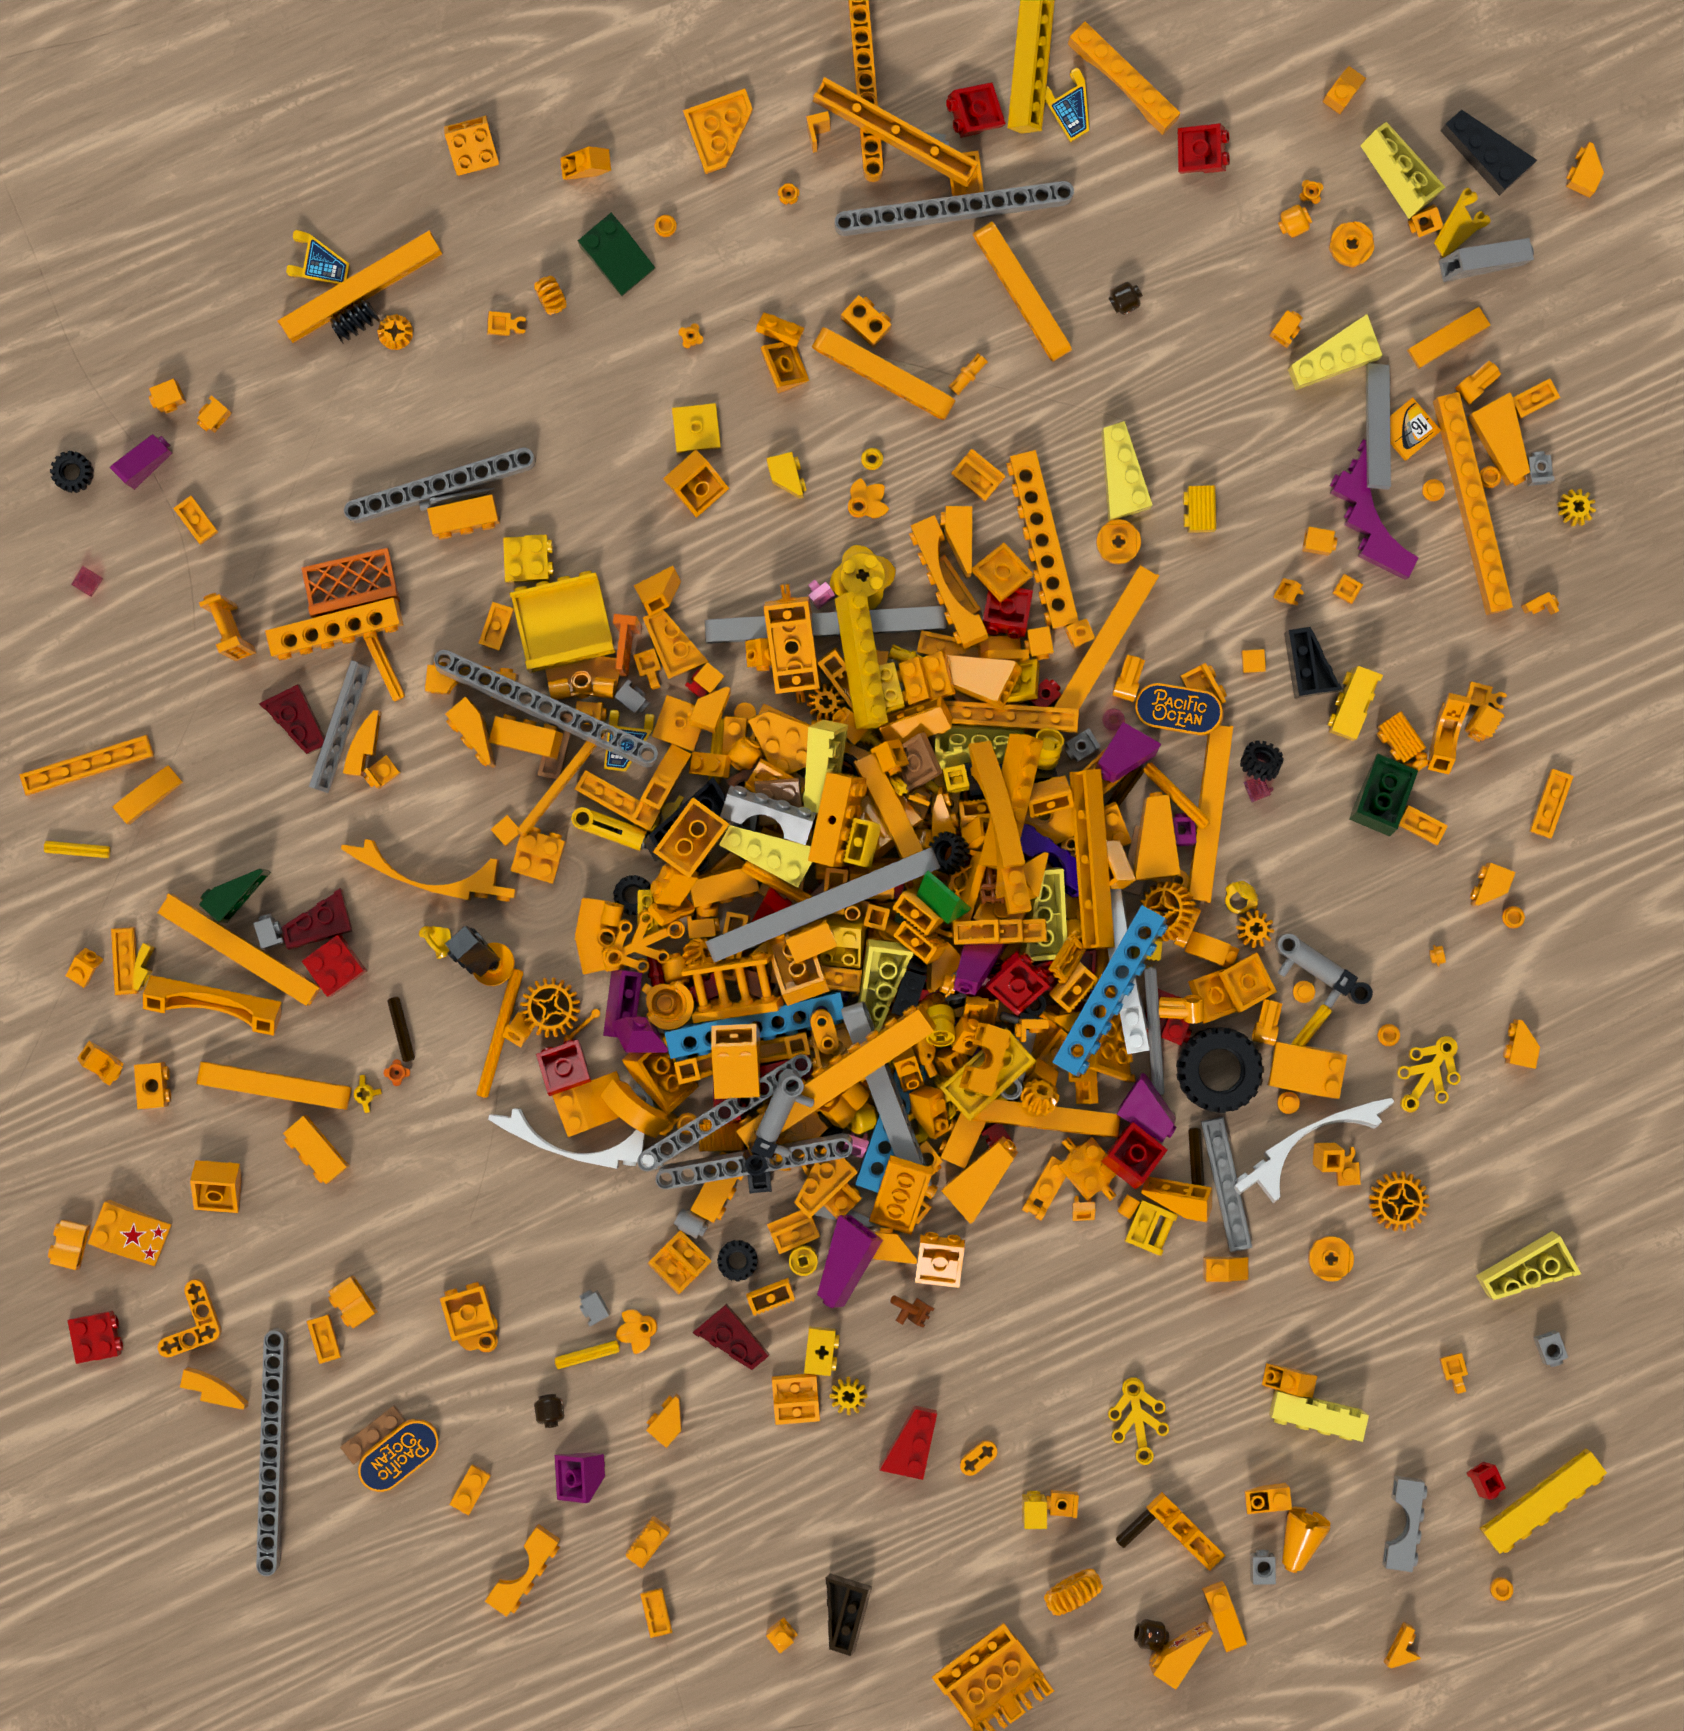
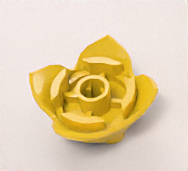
M853 545L844 553L841 565L832 573L830 587L838 596L846 592L866 591L869 610H873L881 603L884 589L894 581L896 569L888 559L875 555L869 548ZM860 571H864L865 574H869V577H866L867 581L862 582L861 579H857L856 575H859Z

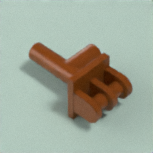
M986 867V884L981 885L978 894L980 896V903L990 902V904L999 902L1004 904V897L996 899L995 882L997 881V873H994V869Z
M896 1295L892 1296L890 1300L891 1304L902 1309L895 1320L902 1325L908 1318L917 1326L924 1328L925 1320L930 1318L929 1313L935 1309L916 1298L913 1304Z

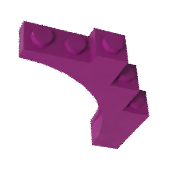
M1363 439L1357 449L1360 452L1357 460L1353 458L1347 469L1350 473L1343 470L1339 475H1334L1329 485L1333 487L1330 494L1353 505V507L1349 506L1343 518L1346 519L1344 525L1367 536V539L1362 538L1357 548L1360 550L1358 557L1406 580L1410 577L1419 557L1404 549L1389 534L1377 514L1371 490L1367 488L1366 440Z

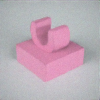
M813 580L808 584L812 591L808 596L817 609H820L835 597L831 587L826 582L819 585L816 580Z
M851 1132V1134H848L853 1140L851 1155L863 1158L869 1141H867L868 1134L864 1133L861 1139ZM846 1142L842 1150H846L849 1147Z

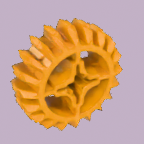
M1166 881L1165 884L1162 882L1157 883V887L1150 886L1151 893L1144 892L1146 899L1139 900L1141 904L1167 919L1166 924L1168 928L1165 934L1157 939H1163L1165 942L1169 941V939L1174 941L1177 940V936H1184V930H1191L1188 924L1195 922L1191 917L1197 914L1195 910H1192L1197 904L1191 901L1194 896L1188 893L1186 887H1181V884ZM1174 896L1177 898L1180 908H1177ZM1167 909H1168V910H1173V911H1168V913H1162V911H1165V912H1166ZM1143 928L1147 930L1146 933L1148 935H1151L1150 928Z
M543 978V986H540L539 982L535 981L537 989L534 990L529 986L527 989L532 994L530 996L523 994V998L527 999L528 1002L520 1003V1006L527 1007V1010L520 1012L521 1015L529 1016L523 1022L525 1024L530 1021L532 1022L529 1026L530 1031L538 1027L536 1032L538 1036L542 1030H545L546 1038L549 1037V1031H553L554 1037H558L557 1030L559 1029L563 1035L566 1034L564 1026L567 1025L568 1028L572 1029L573 1025L569 1021H578V1018L573 1016V1013H580V1009L574 1008V1005L580 1004V1000H572V998L577 996V992L568 993L572 988L571 985H568L565 989L562 988L564 980H561L559 985H555L556 978H552L551 984H548L547 978ZM555 990L548 1000L536 998L542 991ZM561 993L569 1002V1012L563 1010L557 1004ZM555 998L554 1007L560 1012L548 1013L545 1018L547 1009L540 1003L549 1004ZM532 1003L543 1010L540 1023L532 1014ZM554 1015L565 1018L557 1025L546 1026L550 1017Z
M1395 1171L1391 1172L1392 1179L1387 1174H1384L1385 1182L1383 1183L1377 1179L1376 1183L1380 1187H1371V1190L1376 1192V1195H1369V1199L1375 1200V1203L1369 1204V1208L1377 1209L1371 1215L1373 1217L1380 1215L1377 1223L1381 1224L1385 1221L1384 1228L1386 1229L1392 1224L1393 1231H1397L1399 1225L1402 1231H1406L1407 1223L1410 1228H1415L1413 1220L1421 1223L1422 1220L1418 1217L1419 1214L1427 1215L1425 1211H1422V1207H1429L1428 1203L1423 1202L1424 1199L1429 1198V1195L1421 1194L1427 1189L1426 1186L1418 1187L1421 1180L1416 1179L1413 1181V1174H1409L1406 1178L1404 1171L1400 1172L1399 1178ZM1398 1183L1392 1195L1383 1196L1388 1187ZM1405 1184L1412 1188L1416 1200L1407 1198L1406 1189H1404ZM1399 1195H1401V1199L1409 1203L1403 1202L1400 1203L1398 1207H1396L1398 1204L1394 1203L1393 1201H1390L1389 1199H1399ZM1382 1202L1392 1206L1393 1219L1384 1212ZM1415 1207L1410 1215L1400 1219L1405 1208Z
M1094 1569L1081 1570L1051 1587L1045 1594L1044 1600L1047 1608L1053 1615H1065L1096 1597L1101 1592L1103 1584Z

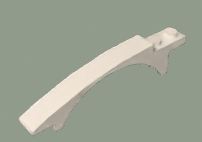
M1110 889L1115 948H1107L1109 961L1128 930L1125 899L1122 889ZM1130 949V951H1129V958L1132 959V954H1131V949ZM1121 967L1117 973L1118 977L1126 978L1129 970L1127 967ZM1136 977L1132 982L1135 984L1129 996L1125 995L1121 1002L1124 1004L1120 1011L1127 1054L1150 1050L1146 1030L1148 1029V1022ZM1114 987L1115 995H1117L1118 990L1116 987Z
M1389 1098L1370 1102L1335 1113L1298 1130L1265 1151L1264 1156L1267 1158V1162L1264 1159L1253 1167L1255 1169L1254 1172L1249 1175L1245 1172L1235 1180L1237 1182L1234 1186L1235 1191L1240 1195L1257 1182L1272 1203H1275L1280 1198V1175L1284 1161L1291 1148L1302 1137L1319 1127L1334 1123H1356L1375 1129L1382 1123L1377 1115L1390 1107L1394 1100Z
M512 1109L511 1117L490 1114L488 1120L504 1130L542 1149L577 1161L615 1169L619 1167V1160L623 1161V1165L636 1166L637 1159L644 1148L645 1134L636 1129L626 1140L610 1149L594 1153H575L560 1149L540 1137L529 1125L521 1109ZM646 1154L643 1156V1163L646 1166H653L654 1158L652 1155Z

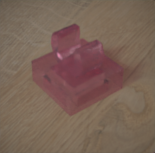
M82 566L71 585L92 597L103 578Z
M1252 778L1243 782L1251 802L1271 795L1270 792L1274 789L1273 787L1268 788L1266 784L1267 779L1261 781L1260 778L1257 780Z

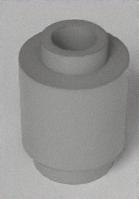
M683 1208L674 1222V1225L678 1226L679 1230L696 1239L698 1236L703 1237L709 1226L705 1223L707 1219L689 1209L686 1211Z

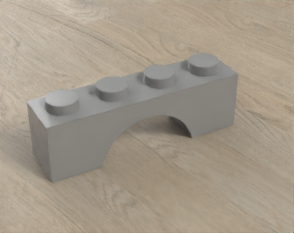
M730 786L720 817L742 824L753 815H767L780 824L785 839L806 845L816 813L806 807L792 806L784 800L777 801L771 799L763 793L747 791L742 786Z
M1394 1475L1391 1498L1403 1507L1406 1514V1525L1403 1532L1397 1538L1385 1542L1382 1565L1387 1569L1413 1572V1566H1417L1418 1553H1415L1416 1544H1420L1421 1541L1419 1523L1423 1522L1424 1519L1422 1501L1427 1497V1486H1425V1482L1421 1479Z

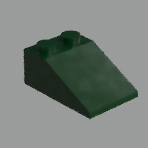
M612 212L577 240L579 247L621 296L625 295L656 269Z
M1377 753L1357 796L1349 820L1390 837L1399 827L1418 770Z
M260 868L216 886L212 890L207 889L200 897L202 901L199 905L218 922L228 923L271 872Z

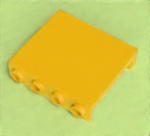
M584 571L574 578L563 576L553 583L542 581L536 583V587L532 588L521 586L515 588L514 592L509 593L512 598L526 659L525 664L529 673L616 653L596 572Z

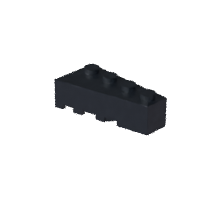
M1462 109L1440 130L1499 196L1537 161V159Z

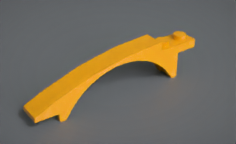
M991 741L970 743L968 748L972 767L970 768L971 775L976 779L984 794L994 830L997 855L996 899L1005 898L1008 915L1029 912L1032 910L1023 868L1025 859L1008 791Z
M871 753L854 761L853 763L859 777L866 778V794L884 820L900 858L904 859L923 851L916 833L885 772L882 771L875 754ZM924 875L908 881L909 889L915 888L918 891Z
M365 839L364 848L341 845L343 851L394 879L430 892L470 901L472 892H475L474 897L488 899V894L496 895L497 900L510 902V898L516 899V889L496 886L499 860L490 858L480 870L461 881L445 885H426L412 881L392 868L384 859L373 840Z

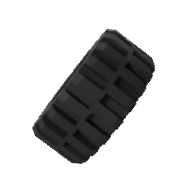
M1213 1027L1199 1031L1195 1036L1189 1038L1184 1048H1181L1179 1052L1180 1057L1176 1063L1178 1073L1176 1075L1180 1088L1191 1102L1202 1109L1218 1113L1239 1110L1241 1106H1246L1250 1103L1249 1100L1257 1095V1090L1262 1085L1264 1066H1262L1261 1062L1263 1060L1261 1053L1258 1052L1254 1042H1251L1246 1035L1237 1030ZM1214 1049H1226L1232 1052L1239 1060L1241 1067L1240 1077L1236 1084L1224 1091L1208 1088L1201 1080L1199 1074L1202 1058Z

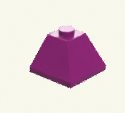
M640 1016L624 1017L612 1022V1027L625 1052L667 1053L668 1048L660 1032L648 1018Z
M574 1453L554 1455L557 1500L589 1503L605 1478L604 1454Z

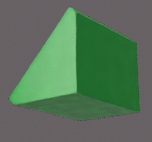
M929 870L925 873L916 896L947 924L972 909Z

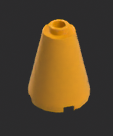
M1292 1507V1510H1289L1287 1513L1282 1563L1285 1565L1286 1570L1293 1573L1302 1571L1331 1528V1523L1326 1517L1313 1511L1312 1515L1306 1513L1307 1508Z

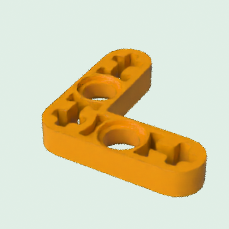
M200 1279L189 1281L184 1289L196 1326L160 1340L157 1348L159 1354L163 1357H172L218 1339L221 1335V1326L205 1283ZM193 1283L201 1288L198 1291L199 1298L205 1297V1300L195 1304L193 1300L198 1299L196 1293L190 1292V1289L193 1288ZM200 1304H204L209 1308V1313L205 1317L197 1313V1307ZM208 1326H210L211 1329H216V1332L213 1333V1337H211V1335L208 1334L200 1338L199 1333L208 1330ZM186 1333H192L195 1336V1343L193 1345L185 1344L183 1338ZM166 1341L169 1344L179 1341L180 1346L173 1347L171 1353L169 1350L163 1349Z

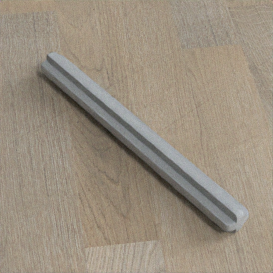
M1150 965L1145 966L1144 975L1151 1081L1159 1094L1163 1095L1164 1078L1156 966Z

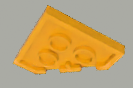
M745 88L683 110L705 174L727 166L747 125L753 108Z
M771 710L748 719L770 764L787 774L806 767L808 727L810 725L791 717L779 715Z

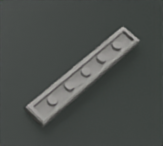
M1368 363L1366 365L1367 488L1387 490L1391 487L1389 365Z
M352 660L350 662L309 784L311 788L329 793L370 671L369 666Z
M1218 1117L1201 1121L1229 1251L1231 1253L1252 1248L1241 1195H1238L1234 1189V1186L1237 1184L1235 1181L1237 1177L1224 1118Z

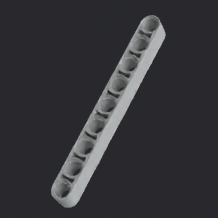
M519 448L352 500L345 505L344 514L354 523L368 521L419 505V502L428 501L432 497L455 494L529 471L535 466L536 459L528 448ZM523 454H528L531 459L529 463L521 464L519 463L520 457ZM502 461L509 462V468L505 471L498 469V465ZM481 467H485L488 469V474L482 478L478 477L477 471ZM460 474L467 475V480L463 484L456 483V477ZM440 480L445 481L446 485L443 490H435L436 482ZM418 487H423L424 494L421 497H414V490ZM402 494V502L394 504L392 500L394 495ZM380 500L382 502L381 508L376 511L372 510V503ZM354 507H360L361 509L357 517H351L350 515L351 509Z
M862 1001L842 1008V1016L852 1043H863L867 1040L865 1037L875 1030L865 1002ZM886 1063L865 1078L895 1157L926 1166L889 1064ZM931 1179L929 1181L928 1186L932 1185Z
M799 1054L760 1078V1083L765 1082L769 1085V1092L767 1094H760V1097L750 1098V1104L746 1107L738 1103V1098L724 1100L643 1151L637 1159L638 1166L644 1171H651L773 1095L779 1083L776 1079L778 1071L793 1069L799 1073L800 1077L807 1074L812 1067L811 1059L805 1054ZM799 1058L805 1059L808 1063V1067L804 1071L798 1070L795 1066V1062ZM792 1079V1080H789V1081L786 1083V1086L789 1085V1084H791V1083L794 1082L795 1080H793V1079ZM722 1106H726L731 1110V1116L727 1119L719 1115V1109ZM703 1118L709 1119L712 1123V1127L708 1131L700 1127V1120ZM688 1130L692 1133L693 1139L691 1142L681 1140L682 1131ZM669 1142L673 1145L672 1154L662 1152L661 1146L663 1143ZM644 1155H652L654 1158L653 1166L643 1164L642 1158Z
M846 1133L778 1144L791 1149V1154L788 1158L782 1156L783 1159L779 1162L765 1157L767 1160L765 1172L846 1158L853 1149L852 1137ZM844 1141L849 1147L846 1150H841L837 1147V1143ZM822 1145L827 1151L819 1154L815 1151V1147ZM800 1149L805 1155L797 1158L793 1155V1151ZM745 1150L663 1165L659 1168L656 1175V1183L662 1189H672L750 1175L746 1171L742 1160ZM735 1161L738 1164V1168L730 1169L727 1166V1162ZM713 1165L716 1168V1172L708 1173L705 1170V1166ZM691 1169L694 1172V1176L686 1177L683 1174V1170ZM669 1173L672 1176V1180H663L661 1174Z

